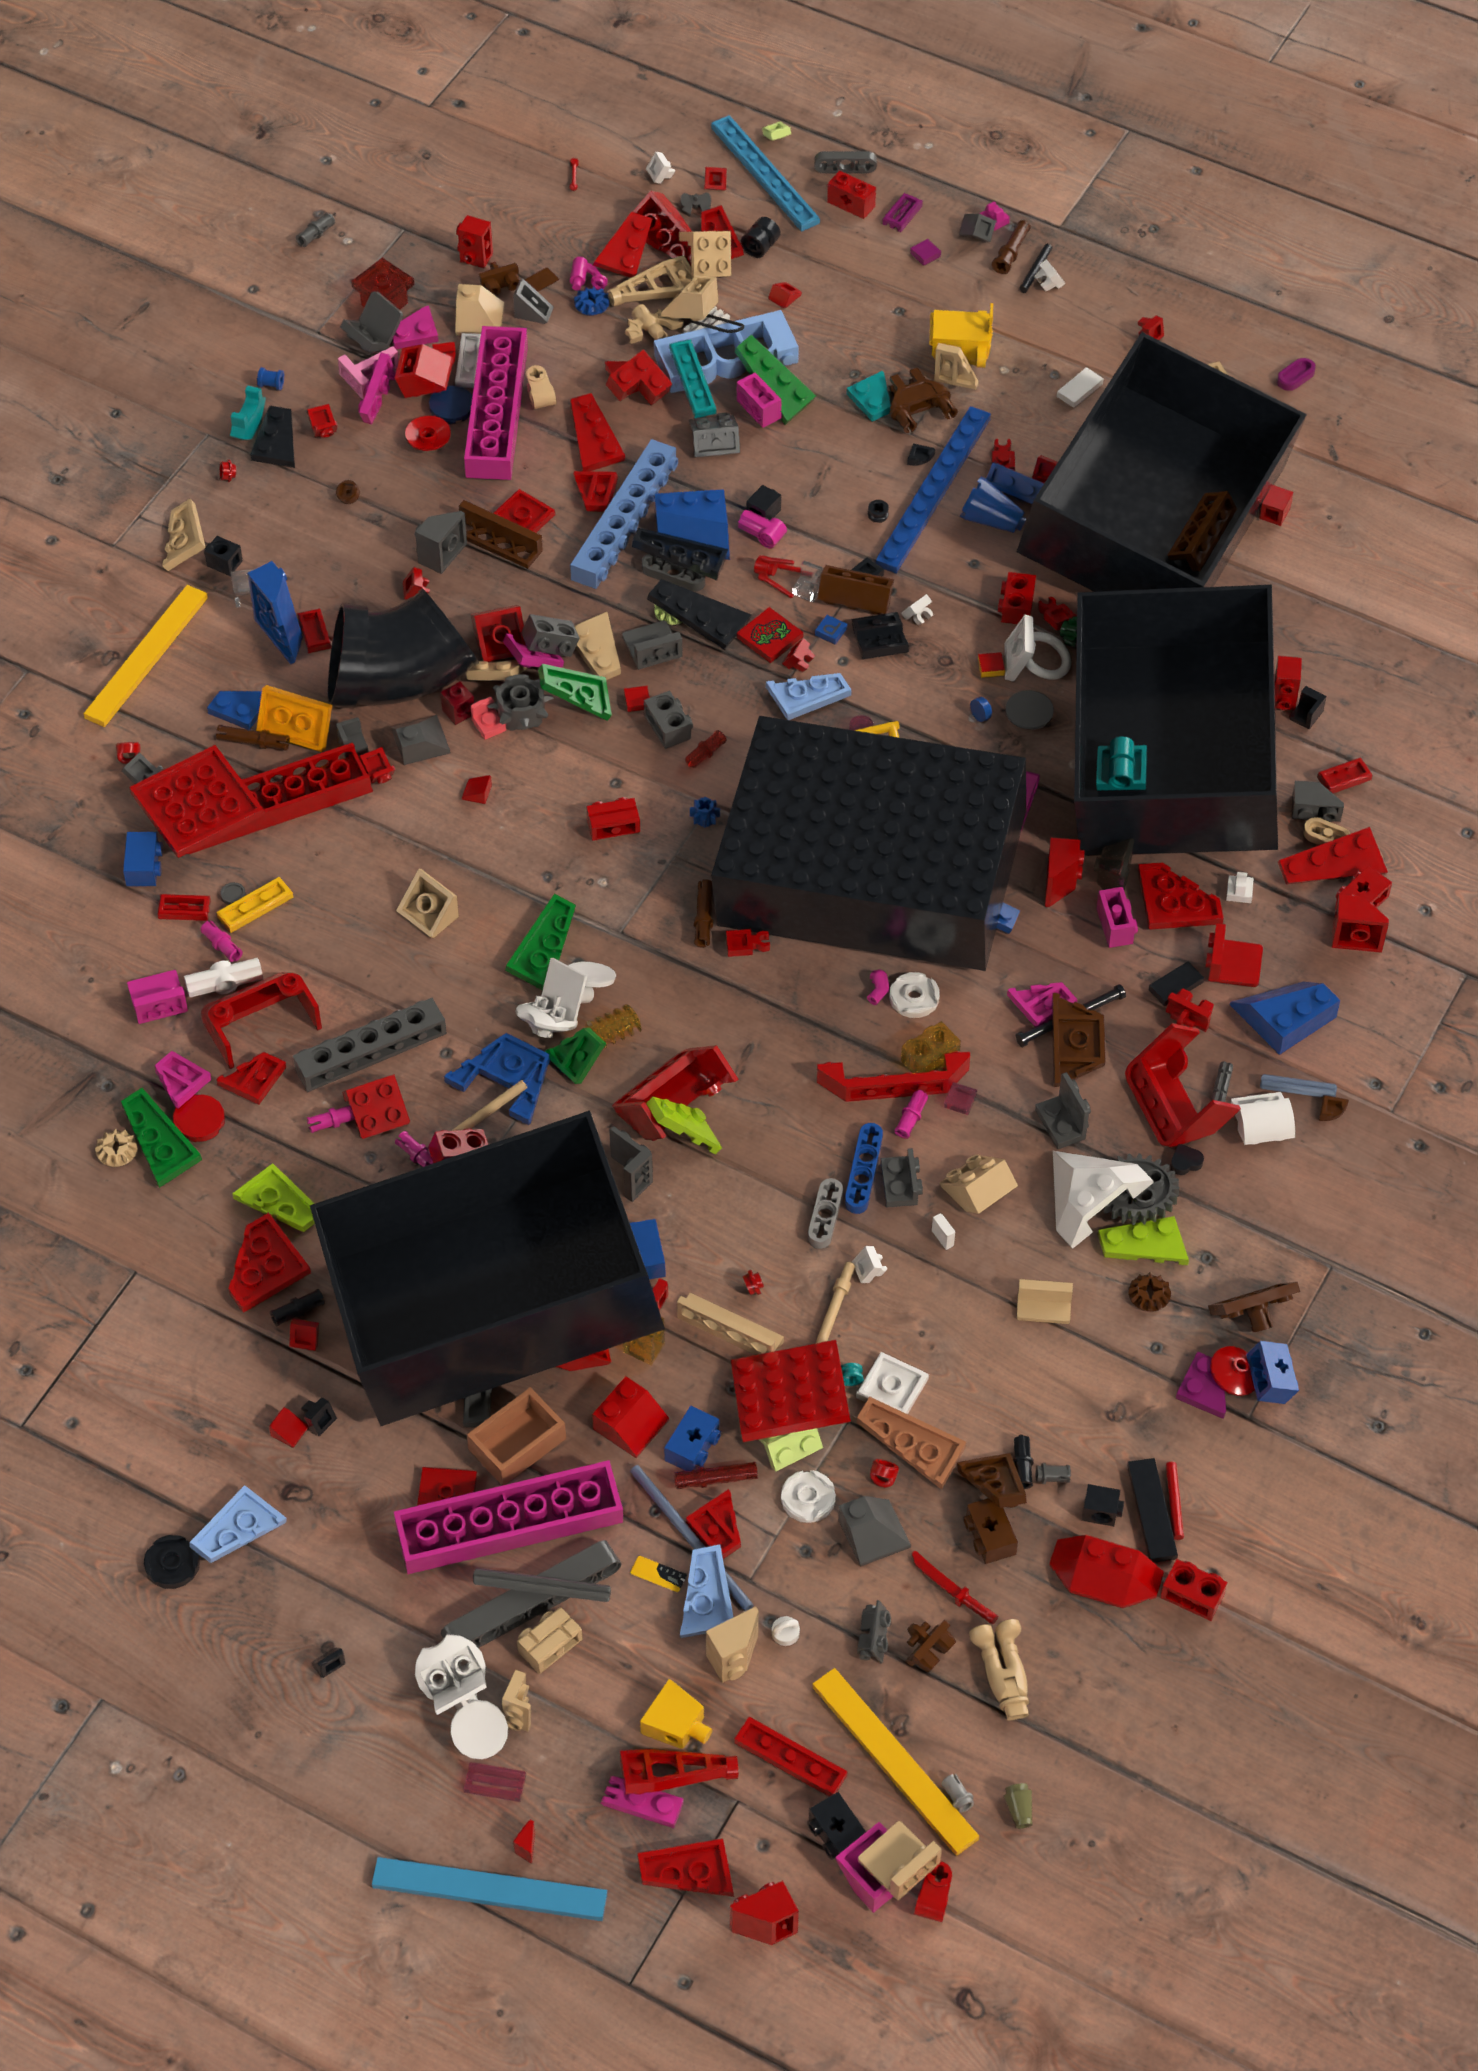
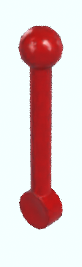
M572 158L570 160L572 182L569 188L571 191H576L578 188L576 184V167L579 165V160Z

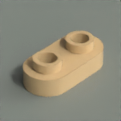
M1321 818L1307 820L1303 830L1304 837L1317 845L1351 834L1346 828Z

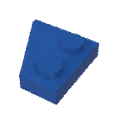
M219 691L207 707L208 714L250 730L258 720L262 691Z

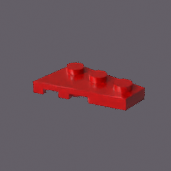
M722 205L701 212V231H731V259L743 256V248Z
M723 1838L637 1853L642 1885L734 1897Z

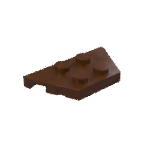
M1058 993L1052 994L1054 1087L1060 1086L1061 1074L1065 1072L1068 1073L1071 1080H1075L1105 1066L1106 1062L1104 1015L1094 1010H1088L1080 1003L1069 1002L1061 998V994Z

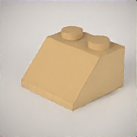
M756 1606L706 1631V1656L722 1683L729 1679L736 1680L740 1678L748 1669L758 1638L759 1611Z

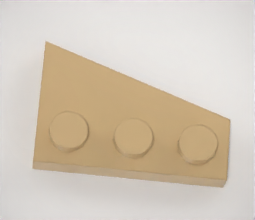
M608 612L575 625L574 627L580 638L575 649L593 674L606 677V680L620 675L621 667Z

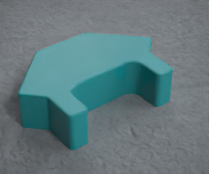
M247 385L245 389L246 399L240 412H232L231 414L232 427L230 436L243 440H252L262 421L266 397H262L261 388Z

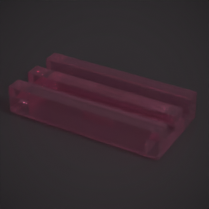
M470 1762L466 1783L464 1784V1793L521 1802L526 1772ZM473 1781H474V1782H480V1783L490 1784V1785H492V1786H498V1787L503 1786V1787L515 1788V1789H517V1791L514 1792V1791H508V1790H502V1789H496V1788H490V1787L472 1785V1783H473Z

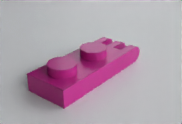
M616 1776L610 1777L609 1784L618 1787V1789L607 1786L605 1794L610 1797L603 1796L601 1800L602 1805L670 1828L675 1827L684 1803L683 1798L662 1791L640 1795L626 1794L623 1779Z

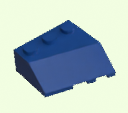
M724 489L655 494L657 532L728 549L726 560H730Z
M271 561L247 573L254 620L287 661L293 664L295 663L303 636L286 583L287 576L282 568H278Z
M1303 981L1231 1001L1229 1005L1280 1055L1335 1019L1340 999L1324 983Z

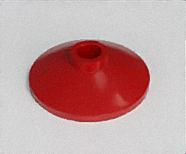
M436 416L418 417L412 420L405 430V437L409 445L421 451L437 450L443 447L451 436L448 423Z
M1226 1346L1217 1350L1212 1356L1210 1370L1213 1379L1219 1387L1232 1395H1248L1255 1390L1246 1355L1248 1352L1238 1347Z

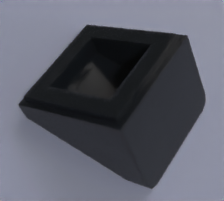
M333 1648L312 1661L313 1667L321 1678L326 1677L345 1665L344 1652L341 1648Z

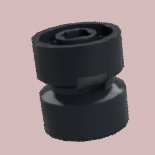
M768 217L758 218L751 229L742 236V248L751 257H763L781 236L779 226Z

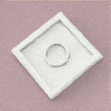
M881 1352L858 1389L856 1398L866 1402L870 1396L908 1414L928 1381L929 1374Z

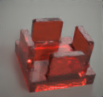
M382 257L353 279L351 284L352 288L360 293L361 305L364 308L371 293L376 291L400 310L408 304L407 291L415 285L413 277Z

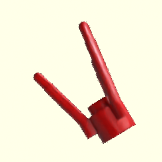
M759 555L754 565V572L759 574L758 580L765 581L790 598L794 597L791 592L768 577L770 575L774 576L777 568L809 575L814 574L813 570L790 566L794 564L793 560L771 558L764 555Z

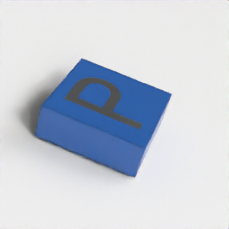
M826 615L815 629V636L836 645L847 630V623Z

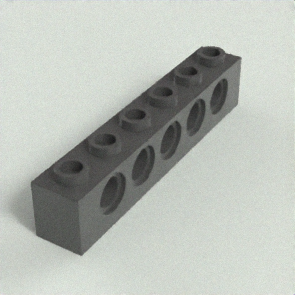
M433 998L419 1001L413 1006L397 1010L389 1016L373 1020L365 1026L349 1030L341 1036L325 1040L317 1046L301 1050L293 1055L295 1071L306 1091L310 1092L447 1034L445 1018Z

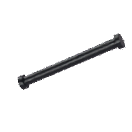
M1118 984L1114 986L1113 990L1082 1005L1088 1010H1095L1116 999L1122 1000L1126 998V992L1123 986ZM1052 1019L1025 1033H1017L1015 1036L1018 1044L1023 1048L1028 1045L1029 1041L1052 1031Z

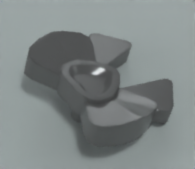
M708 192L702 195L683 193L681 195L682 212L687 216H691L692 207H700L701 212L709 210L711 207L710 194Z

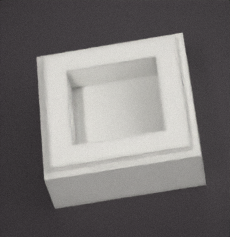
M940 1213L934 1216L932 1232L947 1250L954 1246L955 1230L943 1214Z

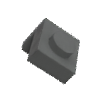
M139 752L122 769V772L136 784L161 772L163 767L159 765L156 768Z

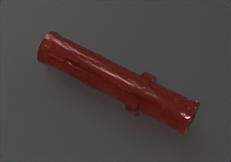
M756 1462L714 1468H704V1466H701L696 1470L674 1472L676 1490L698 1486L700 1488H707V1485L758 1479Z

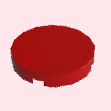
M204 1094L193 1095L181 1107L175 1108L173 1123L189 1141L204 1142L219 1134V1130L225 1124V1113L221 1103L215 1098Z

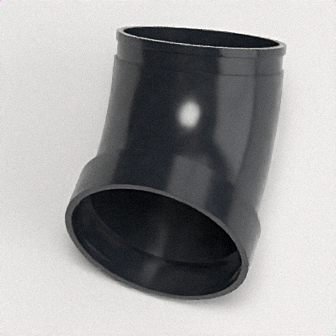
M420 589L416 595L408 598L403 603L382 611H368L367 606L341 603L336 618L330 653L327 689L328 704L335 707L354 709L356 704L389 705L412 701L450 685L465 675L470 668L478 665L479 661L450 620L424 589Z

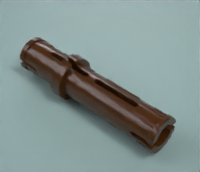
M220 724L216 730L226 732V734L216 733L217 740L258 745L261 749L270 747L287 751L289 748V744L280 743V741L290 742L289 735L272 734L268 730L260 732L234 728Z
M708 879L698 882L697 915L693 923L696 929L694 944L701 948L710 945V931L713 927V919H711L713 887L712 881Z

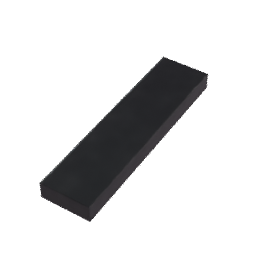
M1155 1458L1128 1461L1127 1468L1148 1557L1154 1563L1176 1560L1178 1552Z

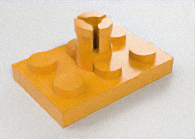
M265 685L262 688L256 731L268 730L272 734L289 735L290 743L323 752L327 745L332 705Z

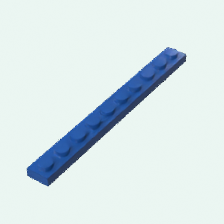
M969 407L876 559L877 565L897 574L988 425L991 413Z

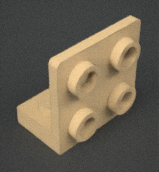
M731 231L679 232V241H688V246H691L692 277L731 276Z
M898 1821L858 1857V1861L897 1900H900L940 1863L942 1849L934 1841L926 1847L901 1821Z

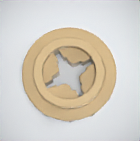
M114 1129L112 1133L107 1134L105 1132L101 1139H97L95 1151L100 1162L107 1166L118 1167L129 1163L135 1157L137 1143L134 1136L129 1135L126 1130L118 1132ZM115 1142L119 1143L117 1154H115L112 1148Z

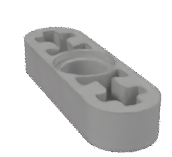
M833 1178L826 1179L820 1184L808 1230V1241L811 1246L817 1249H823L830 1245L843 1197L841 1182ZM830 1189H834L835 1192L832 1194L831 1201L827 1200V1193ZM822 1209H829L833 1215L829 1218H823L818 1212ZM820 1226L824 1227V1235L821 1238H816V1235L819 1234Z

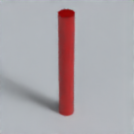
M1167 1462L1166 1474L1174 1540H1182L1184 1532L1176 1462Z

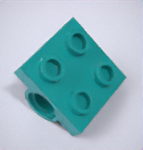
M1116 737L1111 740L1110 746H1098L1097 790H1146L1147 745H1134L1133 740L1128 737Z

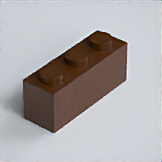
M825 565L821 574L817 599L822 600L826 604L833 605L837 603L846 605L850 609L860 608L869 610L873 614H886L890 606L894 579Z

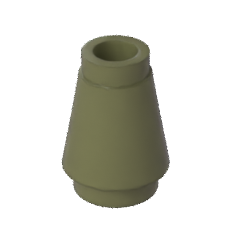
M1026 1783L1006 1787L1004 1799L1016 1828L1022 1829L1032 1826V1790L1028 1789V1784Z

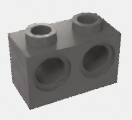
M529 614L521 632L528 650L568 657L572 656L580 639L572 621Z
M670 690L644 700V716L665 749L691 739L693 722L689 715L684 714L680 700L674 698Z

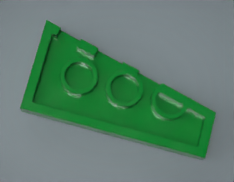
M140 1088L121 1101L124 1112L159 1188L202 1161L201 1154L143 1088Z

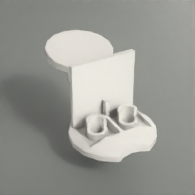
M551 958L542 995L536 996L535 1002L518 1005L515 1012L520 1019L529 1024L533 1033L540 1037L552 1038L553 1032L573 1030L578 1025L577 1016L580 1004L590 1003L593 1000L594 990L592 987H606L613 984L616 979V973L610 967L599 963L576 962L566 965Z
M446 1635L439 1644L430 1648H422L416 1659L415 1676L419 1688L428 1698L434 1700L437 1715L454 1705L457 1708L451 1721V1736L454 1745L462 1754L473 1759H485L494 1756L503 1748L507 1740L508 1725L505 1715L496 1705L477 1699V1692L486 1688V1664L482 1652L472 1641L462 1636ZM462 1659L468 1661L467 1664L464 1666H461L460 1662H462ZM437 1673L443 1675L439 1680L433 1678Z

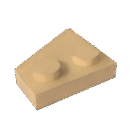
M517 660L491 663L480 661L478 665L470 668L466 674L467 680L505 681L507 677L520 675L528 668L519 665Z

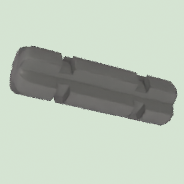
M1225 1061L1220 1063L1211 1101L1225 1102L1233 1071L1232 1063Z

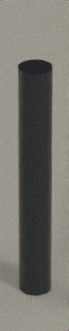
M1045 244L1019 287L1020 292L1027 293L1035 275L1041 269L1040 264L1047 259L1052 250L1050 244Z

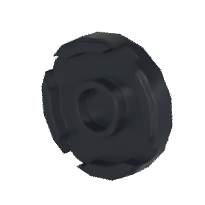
M168 1535L153 1542V1546L149 1550L147 1549L144 1556V1568L147 1577L154 1585L164 1589H176L185 1586L196 1576L199 1570L200 1557L197 1552L189 1547L190 1541L186 1540L185 1537Z

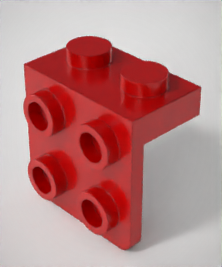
M1216 923L1215 933H1210L1208 947L1212 948V953H1207L1205 968H1210L1208 981L1257 987L1260 981L1263 946L1255 943L1225 940L1226 924Z

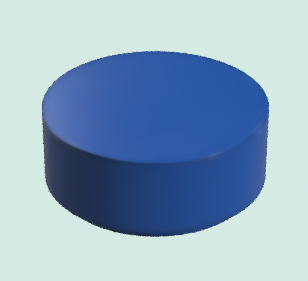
M978 697L971 701L970 709L976 720L984 722L991 718L992 708L984 697Z

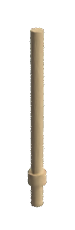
M851 1262L845 1263L840 1278H837L833 1287L834 1294L815 1344L828 1341L843 1298L848 1294L851 1287L850 1279L855 1265Z

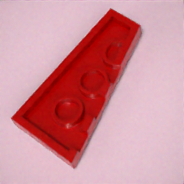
M592 393L570 399L582 471H593L625 461V453Z
M1370 827L1278 861L1286 885L1354 877L1357 872L1364 871L1368 866L1380 874L1388 873Z

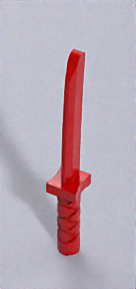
M913 1551L912 1557L915 1566L953 1596L957 1606L960 1607L962 1604H965V1606L979 1614L980 1617L991 1625L997 1621L998 1615L972 1598L967 1587L960 1588L917 1551Z

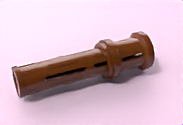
M1020 220L1017 223L1007 244L1001 246L998 257L992 261V267L997 273L1007 274L1011 270V263L1017 259V251L1031 229L1030 224H1027L1026 228H1024L1027 221Z

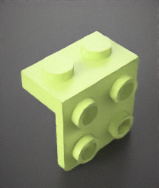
M817 1428L758 1439L764 1444L771 1468L775 1471L823 1448Z

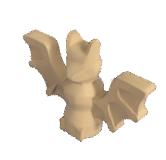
M642 304L635 307L632 311L633 320L628 319L629 328L626 329L625 335L629 336L631 344L642 340L643 333L641 330L644 329L655 340H658L662 337H668L661 325L666 326L670 330H675L683 327L684 321L662 317L660 309L658 312L651 314L648 308Z

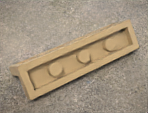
M689 1293L687 1298L680 1296L677 1301L678 1319L754 1355L779 1351L784 1342V1336L692 1293Z

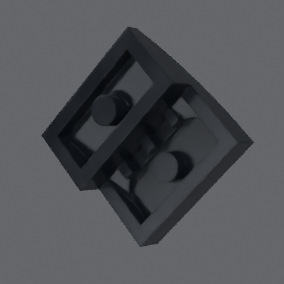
M898 612L851 619L862 659L909 652V644L903 633V623Z

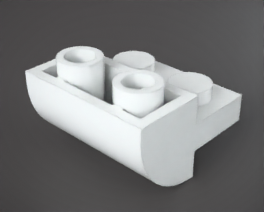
M1281 1092L1231 1099V1104L1239 1105L1241 1108L1235 1114V1117L1238 1121V1132L1244 1145L1295 1138L1292 1106L1289 1098L1284 1099Z

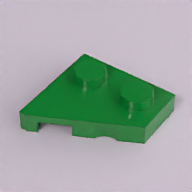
M583 1028L576 1032L573 1037L562 1040L561 1044L554 1048H549L545 1052L549 1054L550 1060L575 1084H582L606 1043L591 1028Z

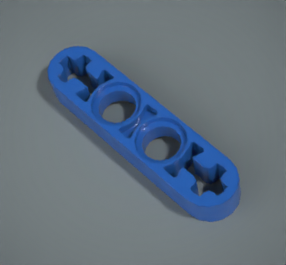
M875 1123L863 1125L859 1132L845 1195V1206L849 1212L854 1214L863 1213L869 1205L883 1139V1130ZM870 1133L874 1134L872 1145L867 1144ZM863 1153H869L874 1158L869 1162H865L859 1156ZM863 1174L869 1180L866 1183H858L854 1178L857 1175ZM856 1191L861 1192L858 1204L853 1203Z

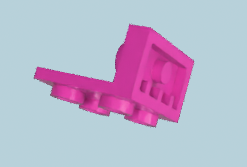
M176 970L127 982L138 1024L188 1012L185 993L180 985Z

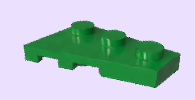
M542 664L538 668L541 689L606 721L610 719L612 713L606 677Z

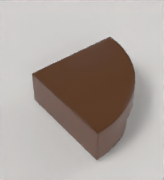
M1323 1095L1319 1121H1331L1339 1118L1346 1111L1349 1099Z

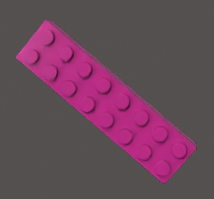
M482 326L464 457L466 478L512 479L528 351L527 328Z
M608 1460L394 1511V1519L408 1575L623 1523V1508L611 1464Z

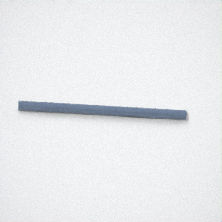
M639 1465L634 1466L630 1473L693 1549L706 1547ZM726 1572L729 1593L744 1611L753 1608L754 1604Z

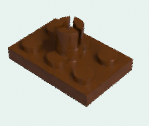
M1298 1282L1279 1283L1208 1305L1211 1316L1220 1315L1221 1319L1241 1316L1244 1314L1243 1309H1245L1251 1322L1252 1332H1259L1274 1327L1268 1312V1302L1273 1304L1292 1300V1294L1300 1292Z

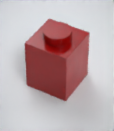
M1272 485L1262 502L1260 519L1281 526L1291 509L1294 492Z

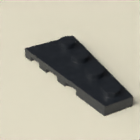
M642 528L637 529L632 541L633 548L714 580L718 579L728 549Z
M663 579L656 584L647 597V600L723 650L729 646L737 636V632L751 618L749 613Z

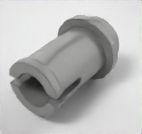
M957 1774L947 1776L941 1785L952 1799L953 1806L961 1813L968 1811L974 1805V1796L966 1791Z

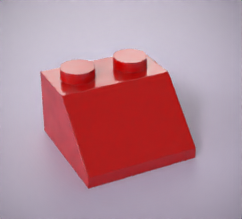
M513 605L471 614L474 634L482 661L489 662L513 657L512 653L503 643L505 634L513 635V639L517 643L526 644L521 634L524 622L520 606Z
M1050 837L1045 907H1051L1074 891L1077 880L1082 879L1084 850H1080V840Z
M1339 894L1333 920L1332 948L1382 953L1389 919L1365 897Z
M627 1376L622 1379L592 1414L593 1430L635 1458L641 1454L669 1421L668 1415L648 1390Z

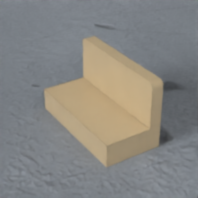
M1020 1279L1017 1320L1069 1324L1073 1283Z

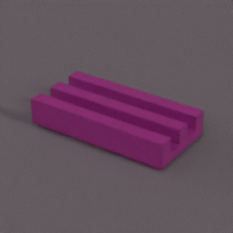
M903 193L882 219V225L890 224V228L894 229L897 227V231L902 232L923 206V200ZM900 210V213L896 216V218L892 219L895 216V214Z

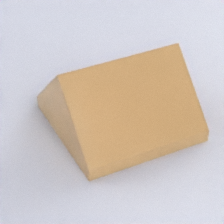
M418 869L396 910L431 938L436 937L459 917L457 896L422 869Z

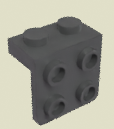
M373 291L359 320L343 319L340 328L347 333L348 338L357 341L364 351L368 353L381 352L388 349L403 318V313L379 292Z

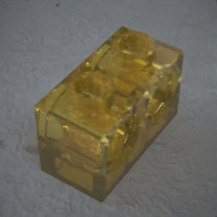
M940 1021L934 1026L927 1027L922 1034L914 1039L907 1040L903 1044L901 1062L912 1073L938 1070L944 1065V1054L960 1051L961 1040Z

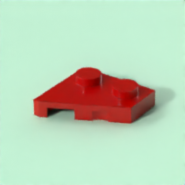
M262 1052L253 1057L250 1062H244L237 1066V1071L226 1077L223 1075L219 1076L216 1080L217 1085L260 1105L287 1068L286 1062L266 1052Z
M729 1489L686 1517V1523L706 1547L721 1546L723 1559L741 1548L736 1515Z

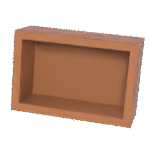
M531 1387L467 1434L468 1450L502 1486L509 1483L566 1440L565 1422Z

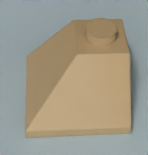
M459 284L456 299V335L461 336L462 333L481 334L482 326L501 327L504 302L481 285Z

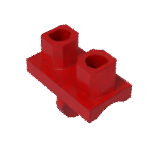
M1184 988L1177 994L1171 992L1166 1012L1171 1014L1170 1018L1176 1020L1178 1025L1196 1027L1206 1032L1210 1025L1214 1004L1206 999L1202 1000L1199 1005L1192 1003L1193 994Z

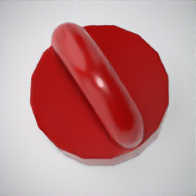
M139 742L116 744L117 759L123 764H128L133 759L124 758L123 753H134L136 756L141 752Z
M875 1459L871 1466L870 1479L879 1487H891L897 1478L899 1467L890 1461ZM877 1475L889 1479L887 1481L880 1480L877 1477Z

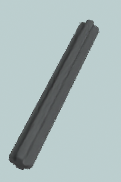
M476 1568L473 1574V1583L475 1585L609 1602L611 1597V1587L608 1585Z

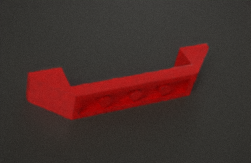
M960 1051L944 1054V1071L907 1072L900 1075L882 1074L876 1077H853L851 1079H845L843 1062H826L824 1064H817V1083L845 1102L909 1097L918 1090H922L927 1095L945 1094L969 1071L971 1055L970 1052Z

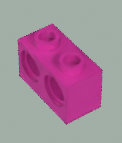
M756 373L737 381V402L762 428L781 419V398Z

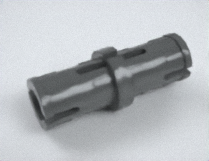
M326 212L317 221L310 222L304 231L296 235L297 243L301 247H306L314 239L322 237L323 232L335 224L334 217Z

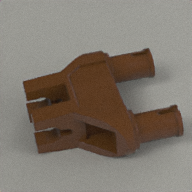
M918 368L910 370L909 374L912 379H909L908 385H905L898 374L890 376V382L893 385L889 386V390L894 397L890 416L893 420L900 423L905 433H909L907 427H909L911 432L917 428V423L911 416L913 414L934 407H939L944 417L948 420L950 416L954 418L958 414L957 408L950 400L951 394L949 390L938 382L926 379Z

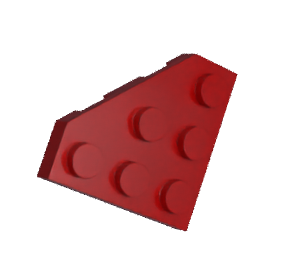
M1163 862L1138 864V875L1149 930L1216 925V923L1223 924L1224 917L1220 898L1212 893L1208 895L1200 890L1198 884L1184 875L1182 877L1171 871V867Z
M269 1213L246 1225L242 1247L239 1249L235 1264V1272L228 1288L230 1296L243 1313L311 1274L310 1266Z

